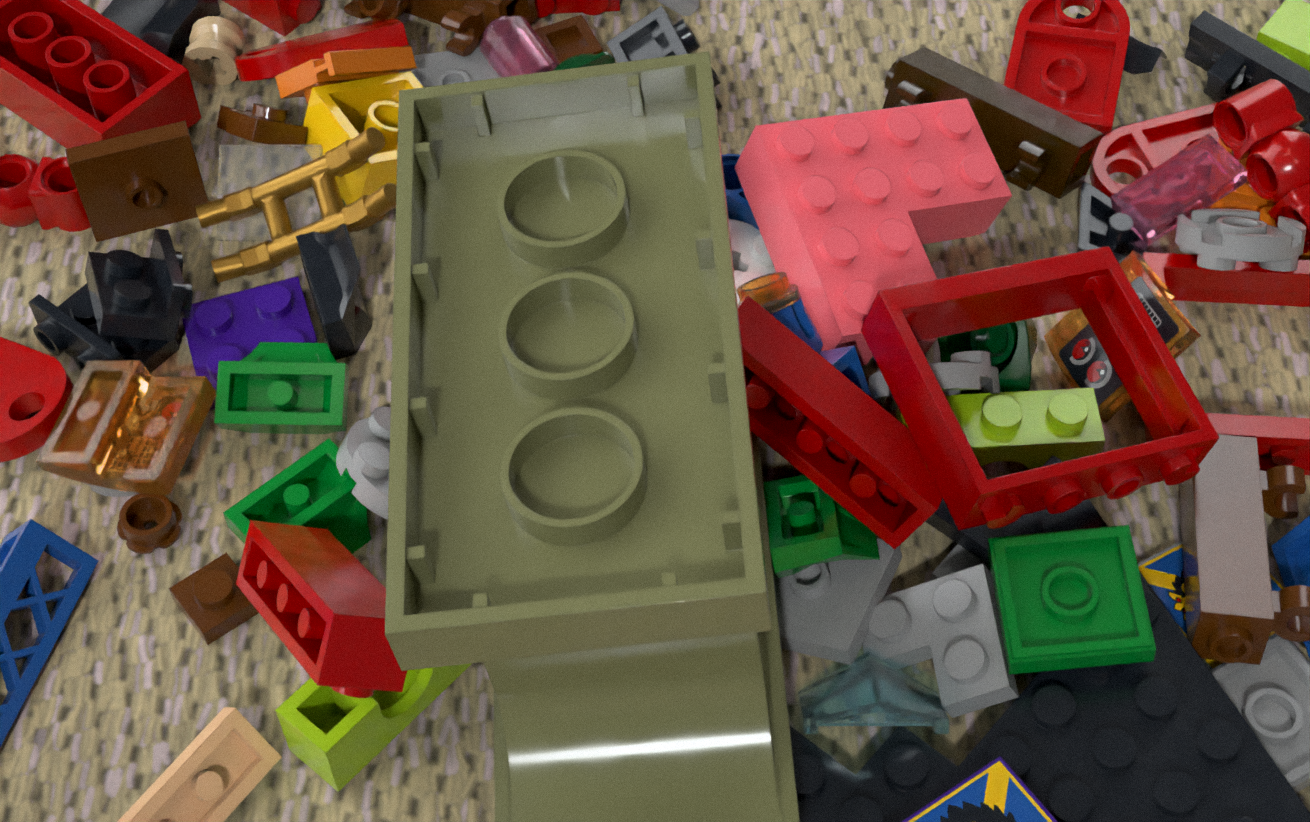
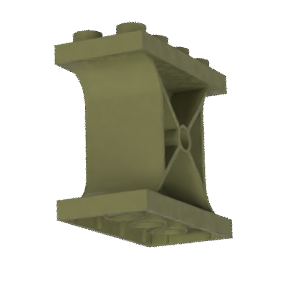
M710 51L399 90L385 636L401 671L484 662L494 689L495 822H800L772 557L769 547L759 437L750 428Z

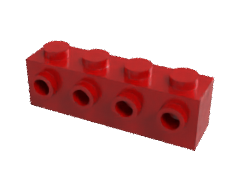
M747 295L738 305L751 431L895 550L937 511L943 498L910 430Z
M250 520L236 585L317 686H330L340 694L356 698L372 697L375 690L402 692L407 670L401 671L385 636L386 588L328 529Z

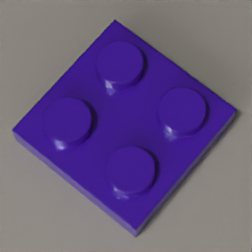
M298 276L193 303L189 317L182 318L201 397L208 398V403L205 407L206 412L215 409L219 361H240L250 354L260 342L318 343Z

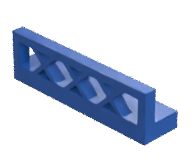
M29 519L7 534L0 544V668L8 692L3 703L0 705V747L99 561L32 519ZM43 551L73 569L63 590L43 594L35 569ZM25 588L27 598L17 600L21 591ZM57 601L49 615L46 604ZM31 608L39 635L33 646L12 651L4 622L10 612ZM26 658L18 672L15 661Z

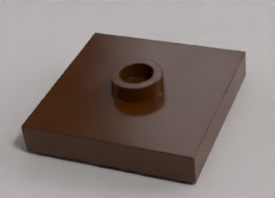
M186 121L65 149L68 165L96 242L197 218L195 206L209 202Z

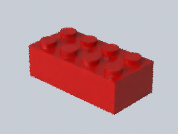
M0 0V104L65 148L81 146L181 121H186L187 128L189 129L202 119L187 68L81 1Z

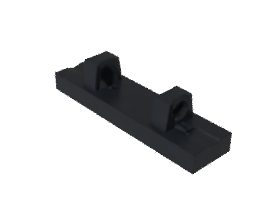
M1204 10L1190 24L1189 42L1185 53V59L1207 71L1208 80L1204 93L1221 102L1237 90L1242 92L1269 79L1278 80L1291 92L1297 112L1304 118V121L1298 126L1303 128L1302 131L1310 134V71Z

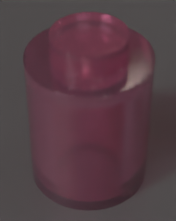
M522 16L499 17L492 21L483 33L484 38L480 44V52L500 78L554 71L556 66L560 64Z

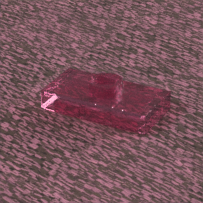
M1208 133L1110 196L1112 209L1116 213L1129 215L1134 222L1132 230L1149 246L1177 227L1178 215L1184 214L1187 218L1191 219L1192 210L1206 209L1247 182V169Z

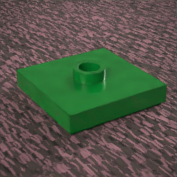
M1129 525L988 538L987 551L1009 675L1154 661L1156 646Z

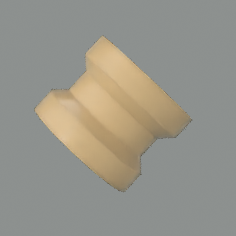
M207 16L198 19L192 26L189 37L190 45L186 48L182 62L183 66L188 69L190 77L200 84L229 85L236 79L238 74L233 58L243 54L246 43L245 35L238 25L228 19L219 16Z

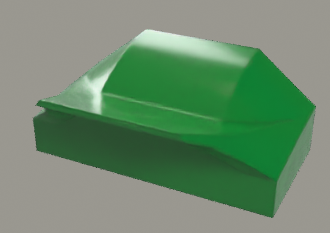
M260 342L250 354L240 361L218 362L214 423L221 429L247 433L329 434L347 431L349 367L346 363H338L335 360L327 343Z
M329 438L223 512L228 528L244 544L250 520L328 529L351 554L372 540L368 527L367 508L351 493L356 482L349 475L347 468L342 476H340L336 466V455L339 447Z
M805 475L764 482L769 547L774 571L778 578L793 575L814 564L840 560H880L875 533Z

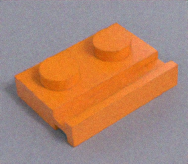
M411 46L329 51L323 54L325 59L309 60L275 76L281 99L305 97L308 104L313 87L399 73V71H410L416 69L417 66Z

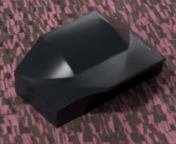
M113 0L101 15L181 65L186 48L190 45L189 37L193 24L198 19L207 16H219L221 10L218 0Z
M341 224L337 229L325 234L313 231L298 235L296 240L304 273L331 354L335 360L356 355L370 331L372 323L358 284L361 268L345 224Z

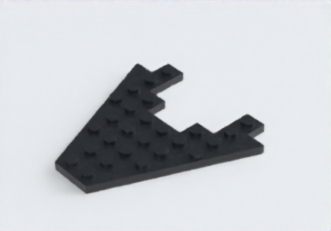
M1052 455L1043 466L1060 463L1062 460ZM942 498L937 511L925 521L988 565H990L987 551L988 538L1108 527L1089 499L1083 500L1074 508L1058 514H1050L1047 509L1025 514L1015 522L1001 528L992 529L984 524L958 530ZM1141 573V582L1156 646L1154 661L1035 672L1037 673L1036 677L959 766L955 765L900 724L858 773L854 775L790 726L800 822H901L999 756L1002 757L1057 822H1310V812Z

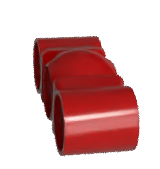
M1269 79L1217 103L1213 110V121L1219 138L1228 148L1233 150L1236 161L1247 157L1246 174L1253 190L1263 199L1277 203L1268 211L1270 217L1275 220L1276 227L1279 216L1297 220L1306 226L1304 254L1310 251V134L1296 129L1304 121V118L1297 112L1291 92L1280 81Z
M19 154L0 156V224L18 228L39 221L43 230L58 227L68 232H78L91 228L69 168L67 157L52 159L43 156L40 163H38L35 159Z

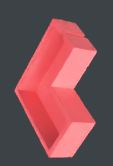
M967 98L756 125L734 167L785 294L797 293L801 295L803 304L823 343L821 351L855 345L861 366L867 365L873 357L861 332V328L878 291L937 279L923 244L967 238L985 233L1012 197ZM937 338L918 342L923 353L930 349Z

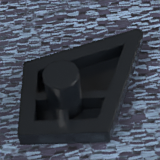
M1082 183L1079 194L1077 252L1109 246L1124 273L1134 277L1141 263L1143 252H1146L1156 228L1089 183Z

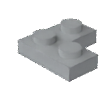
M983 563L886 595L882 602L875 606L869 624V631L862 644L866 666L874 674L889 673L933 658L942 708L952 718L1019 697L1014 674H1008L992 574Z

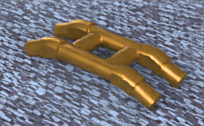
M370 127L354 139L346 140L338 147L327 151L325 155L254 187L249 186L240 191L223 195V198L196 205L195 209L202 229L230 220L232 222L263 212L272 240L239 250L240 252L211 260L217 282L221 283L241 276L265 272L280 266L282 262L300 255L296 240L298 235L313 231L325 234L337 229L341 224L346 225L348 233L358 232L380 221L387 212L395 208L396 185L393 183H386L370 195H364L355 202L344 206L335 179L336 176L342 177L355 171L367 163L369 157L385 146V138L380 130ZM313 187L322 219L294 231L284 199Z

